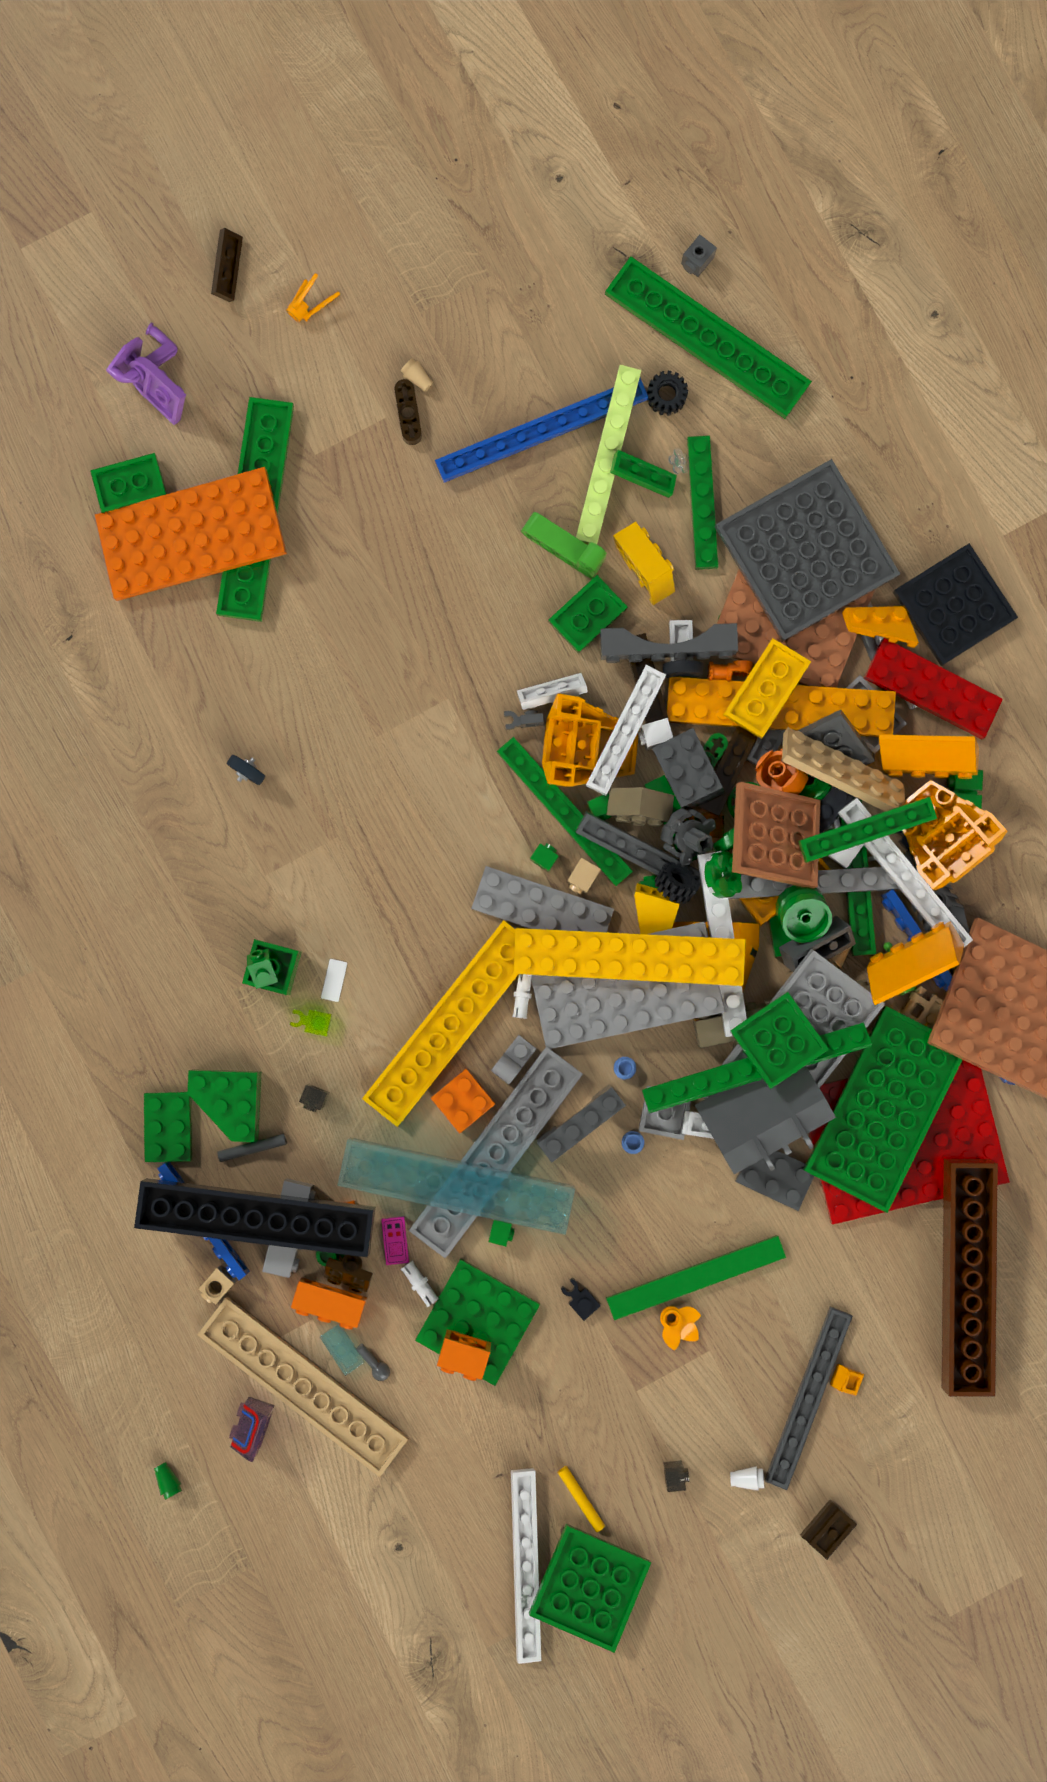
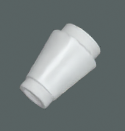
M757 1466L730 1472L731 1486L759 1491V1488H764L763 1469H757Z

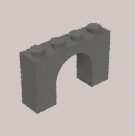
M609 1084L591 1098L592 1100L574 1116L558 1127H552L537 1139V1144L551 1163L626 1106Z

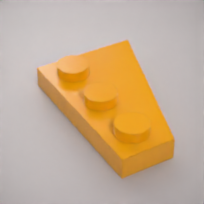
M904 606L848 607L842 612L849 632L873 638L878 635L888 638L889 642H906L907 646L913 648L919 643Z

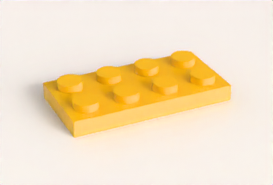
M772 638L723 716L762 739L811 661Z

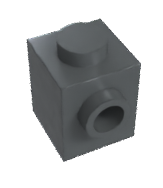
M699 234L683 254L681 264L685 271L699 277L715 258L717 247Z

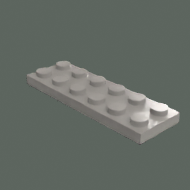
M487 866L485 867L471 908L529 929L607 932L614 911L613 908Z

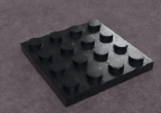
M970 543L893 591V594L901 606H904L907 610L910 620L941 666L1018 618Z

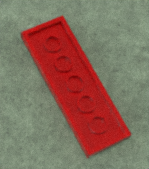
M886 638L881 640L863 678L886 691L896 692V696L981 740L986 738L1003 700L997 695L904 647L889 642Z

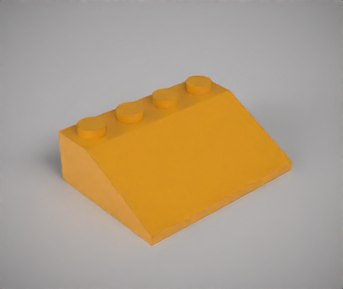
M879 735L882 767L884 772L888 773V776L902 777V773L911 774V777L923 778L925 774H935L936 778H949V775H958V778L971 779L972 775H978L979 746L974 736Z
M951 921L946 924L940 922L931 928L932 931L926 934L920 932L911 937L910 942L904 945L900 942L892 946L890 952L884 955L880 952L870 958L871 961L867 966L874 1005L960 964L965 944Z

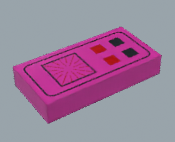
M405 1216L382 1218L386 1265L409 1263Z

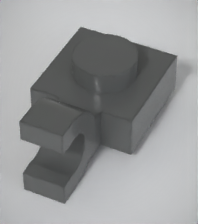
M531 710L524 712L525 715L518 717L512 711H504V717H512L514 720L512 724L505 725L506 730H512L516 727L543 726V713Z

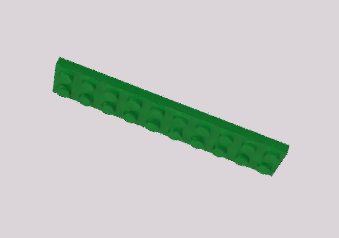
M631 256L605 291L607 297L784 419L787 418L812 382Z
M249 397L237 474L265 467L278 515L294 404L291 402ZM271 559L222 572L216 610L217 616L262 622Z

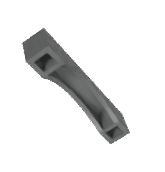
M737 623L714 624L706 632L693 639L673 644L646 641L631 634L625 628L601 629V660H606V663H618L620 659H629V662H641L642 659L651 658V661L658 662L670 657H674V660L677 661L687 660V657L695 656L698 660L709 659L710 656L729 659L736 655L738 651Z

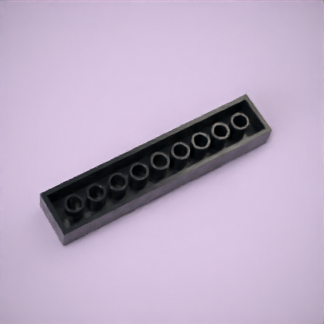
M146 1178L140 1181L134 1228L368 1257L371 1249L376 1207Z

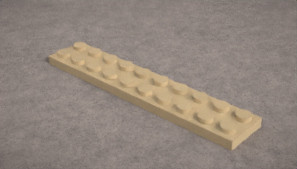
M228 1296L197 1334L380 1477L407 1442L409 1437Z

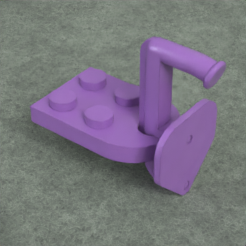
M151 322L147 327L146 335L154 337L162 346L148 356L140 357L143 341L136 337L121 348L106 371L119 382L133 383L139 393L175 425L181 420L186 394L180 386L170 380L167 374L158 367L175 356L178 349L175 343Z

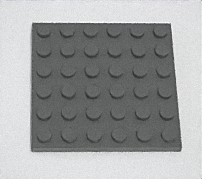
M832 459L715 525L719 536L782 642L900 575L899 570Z

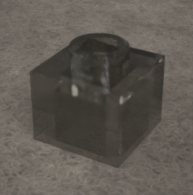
M306 1084L299 1102L304 1104L303 1108L316 1112L317 1109H323L330 1092L314 1085Z
M682 1460L663 1462L667 1492L686 1491L685 1483L689 1482L688 1468H684Z

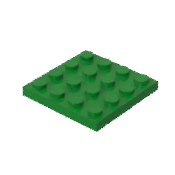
M460 1258L415 1341L437 1354H440L447 1329L491 1342L490 1355L482 1379L496 1386L537 1312L540 1303Z
M566 1524L530 1608L529 1616L615 1653L650 1568L651 1561Z

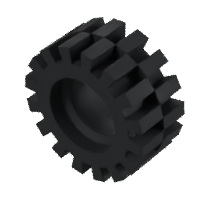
M668 370L667 374L662 371L659 376L656 374L649 383L647 391L648 404L650 407L653 406L654 412L660 411V415H663L664 412L667 413V416H670L671 412L676 414L679 409L683 408L686 402L688 385L687 382L684 383L683 376L681 378L678 377L679 373L677 372L672 375V371ZM663 386H671L675 390L676 396L672 400L666 401L660 397L659 390Z
M667 862L655 878V887H659L657 889L659 893L663 892L662 896L665 898L666 896L670 897V901L676 900V903L680 904L682 902L685 904L691 900L699 887L698 877L693 876L694 872L692 870L688 871L687 866L681 867V863L676 865L675 862Z

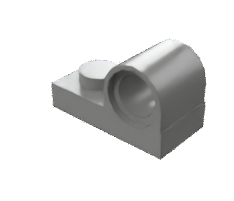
M518 1035L491 1071L509 1085L535 1052L536 1048Z

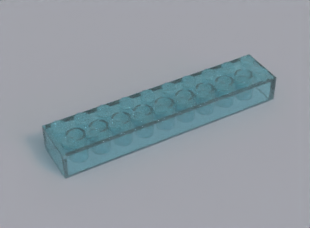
M351 1137L347 1139L337 1185L566 1235L575 1193V1185Z

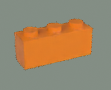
M302 1277L298 1282L291 1308L296 1309L295 1312L299 1315L309 1316V1314L318 1316L317 1319L322 1322L330 1323L332 1320L340 1323V1327L351 1330L353 1327L357 1328L360 1323L367 1297Z

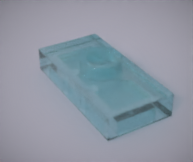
M340 1323L322 1334L320 1339L346 1376L362 1365L365 1360L356 1351L355 1345L345 1330L339 1326Z

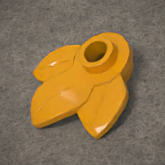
M668 1306L662 1310L660 1314V1321L664 1326L662 1337L667 1346L672 1350L677 1349L681 1339L685 1341L699 1340L698 1329L694 1322L701 1317V1314L695 1308L685 1306L678 1309L675 1306ZM669 1314L675 1315V1319L673 1321L667 1320V1316Z

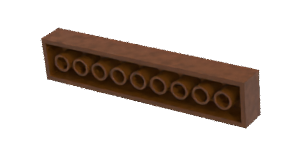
M944 1159L941 1388L949 1397H995L998 1163L991 1159Z

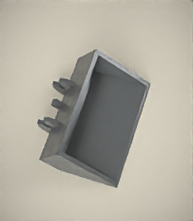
M806 1066L771 1090L762 1079L713 1094L695 1105L733 1174L763 1158L771 1171L775 1168L768 1155L783 1148L786 1155L792 1153L788 1144L800 1137L803 1138L809 1149H812L814 1146L807 1133L836 1118Z

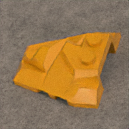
M929 780L905 800V805L930 797L937 819L905 829L903 833L910 846V852L915 859L918 873L935 891L944 887L949 882H957L992 854L995 850L994 846L1004 838L1008 831L989 811L978 808L972 802L956 796L954 792Z

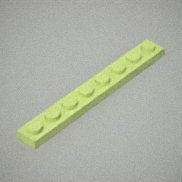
M620 365L576 534V538L587 544L590 542L598 543L615 476L610 473L614 454L622 449L641 370Z

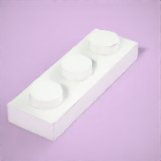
M582 673L517 690L522 710L553 703L558 693L579 696L588 692Z

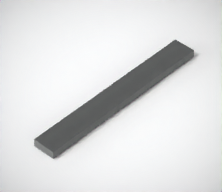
M831 1306L829 1307L766 1474L765 1481L767 1483L788 1490L853 1316L849 1313Z

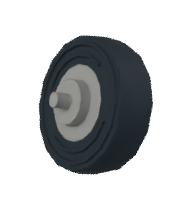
M232 754L226 763L237 771L236 775L239 776L237 781L239 782L242 779L246 781L249 779L253 783L260 785L265 779V775L256 769L257 766L253 764L254 758H251L250 761L247 759L242 760Z

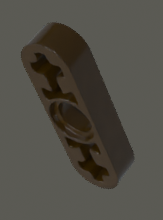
M401 379L395 384L394 391L402 437L405 443L416 445L422 439V431L415 389L411 381ZM402 387H406L409 390L407 391V401H404L403 393L400 392ZM411 407L415 413L412 417H404L402 415L403 409ZM411 423L413 424L414 432H416L414 438L406 435L409 434L408 424Z

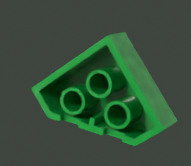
M188 1070L187 1094L230 1141L256 1142L259 1140L262 1072Z

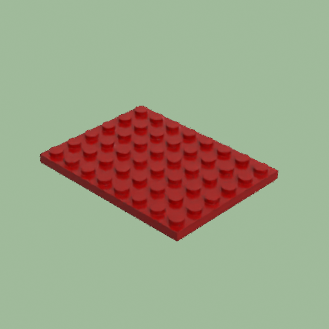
M962 1060L889 1211L943 1199L944 1159H991L998 1163V1185L1010 1183L981 1068ZM848 1078L822 1084L819 1088L832 1110ZM825 1124L809 1132L810 1140L814 1147ZM820 1179L832 1225L884 1213V1211Z

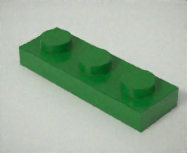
M618 450L615 452L610 470L611 474L667 498L673 495L677 478L676 474Z

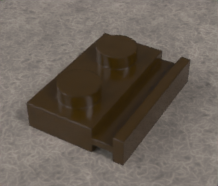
M830 1499L800 1535L828 1560L856 1527L857 1523Z

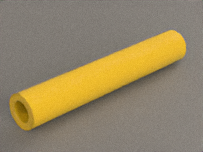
M564 1466L557 1473L595 1532L601 1531L605 1527L604 1522L569 1468Z

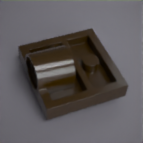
M345 1255L341 1261L328 1258L324 1277L328 1278L327 1281L331 1284L340 1285L342 1283L349 1286L350 1290L362 1293V1291L368 1292L373 1273L361 1269L362 1259L360 1256ZM353 1261L357 1264V1268L355 1270H348L345 1264Z

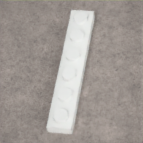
M648 665L645 666L586 784L587 787L605 796L607 795L666 674Z

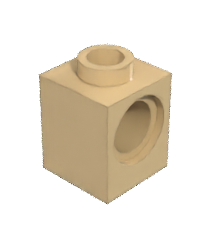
M581 858L567 880V883L570 884L569 889L579 895L582 892L586 894L601 869Z
M220 1265L198 1290L202 1292L201 1296L208 1303L213 1302L216 1305L238 1279L233 1278L227 1269ZM212 1281L221 1283L222 1290L220 1292L213 1290Z

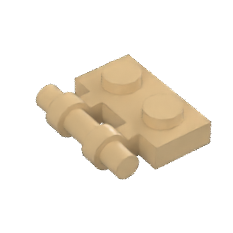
M919 985L916 991L910 994L908 997L910 1000L904 1009H900L899 1013L933 1029L943 1000L932 994L927 1001L923 998L927 990ZM919 1004L923 1008L918 1016L914 1017L911 1013Z

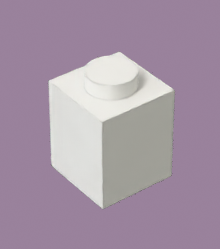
M668 718L641 725V732H638L640 744L645 745L646 750L652 749L673 738Z

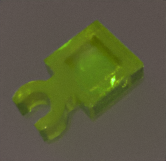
M300 1010L292 1011L293 1014L300 1016L298 1023L290 1022L292 1027L306 1025L304 1032L328 1036L332 1014L309 1010L308 1016H306Z

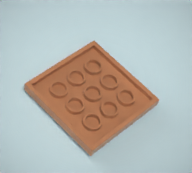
M745 782L736 784L732 872L813 889L818 887V859L805 863L798 841L819 834L820 800Z

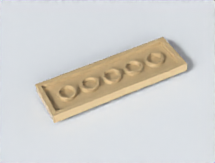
M788 727L783 733L782 762L883 811L905 805V785L898 779H893L877 769H872L861 761L844 755L839 750H834L818 740L805 736L800 731H795Z

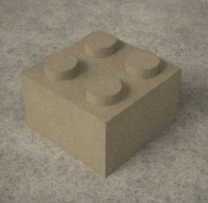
M643 787L610 788L607 815L616 817L615 821L629 822L630 820L632 821L631 824L636 826H645V822H648V825L661 826L662 822H668L672 815L674 795Z

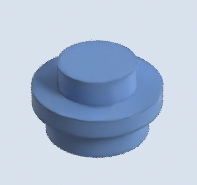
M629 1057L618 1058L614 1063V1073L620 1079L632 1078L636 1073L634 1060Z
M629 1131L622 1137L621 1144L627 1153L637 1154L644 1147V1138L639 1132Z

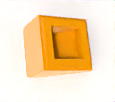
M837 1364L830 1385L841 1392L856 1396L864 1374Z

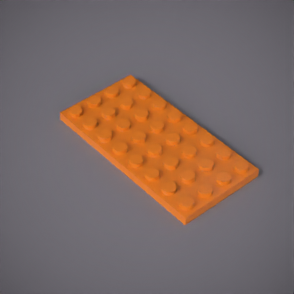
M265 467L141 501L103 514H95L111 589L116 601L287 554Z

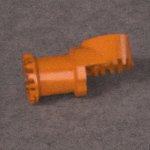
M736 660L727 665L709 662L707 679L708 681H731L732 675L741 676L743 674L745 676L746 674L748 676L752 671L753 662Z

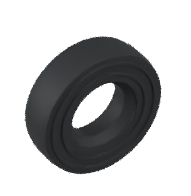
M695 660L670 661L663 664V673L666 674L665 678H697L703 675V663Z

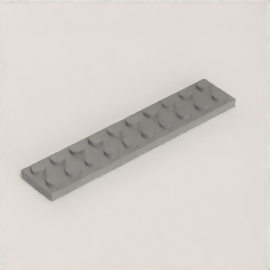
M546 1046L409 1231L442 1257L446 1258L583 1074Z

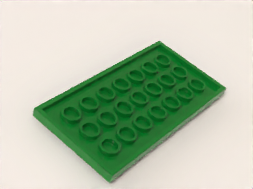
M884 1006L869 1035L872 1045L862 1049L832 1110L836 1118L825 1124L803 1170L888 1213L962 1059L928 1044L927 1042L932 1032L931 1028Z

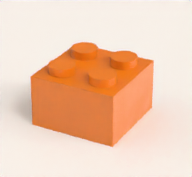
M468 1068L463 1070L431 1097L432 1101L459 1134L496 1104Z
M447 1329L437 1366L441 1367L440 1370L445 1373L454 1374L455 1371L463 1374V1377L468 1380H482L490 1355L491 1342Z

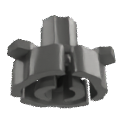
M680 808L671 815L669 821L662 828L661 840L666 842L663 848L680 858L682 865H690L694 856L711 851L714 843L712 842V836L709 834L716 828L715 820L712 818L706 820L701 813L692 808L688 809V811ZM692 815L694 816V819H695V820H688V821L684 820V819H686V818L692 817ZM674 843L678 848H674L671 845Z

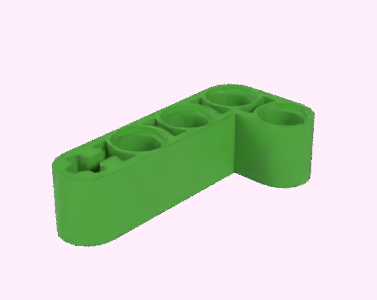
M533 512L521 530V533L528 539L589 578H594L606 560L607 553L602 547L593 542H590L588 545L539 513Z

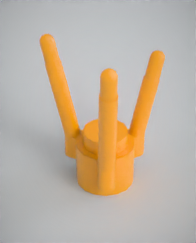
M317 273L312 276L309 282L307 279L303 281L293 301L286 309V312L297 322H300L302 319L307 322L313 314L340 295V292L337 291L308 312L309 306L303 299L317 279Z

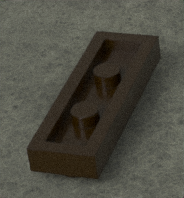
M223 228L219 231L211 294L231 302L235 299L243 236Z

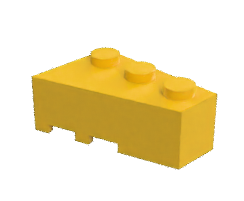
M634 522L613 535L616 549L629 569L633 570L640 579L638 583L641 588L645 586L649 591V600L652 605L675 592L672 571H674L673 565L668 559L664 560L661 556V549L656 543L652 544L649 540V533L644 527L640 528L637 522Z

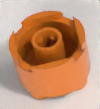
M783 749L774 752L771 750L765 753L756 765V779L759 785L799 795L808 781L807 773L782 762Z

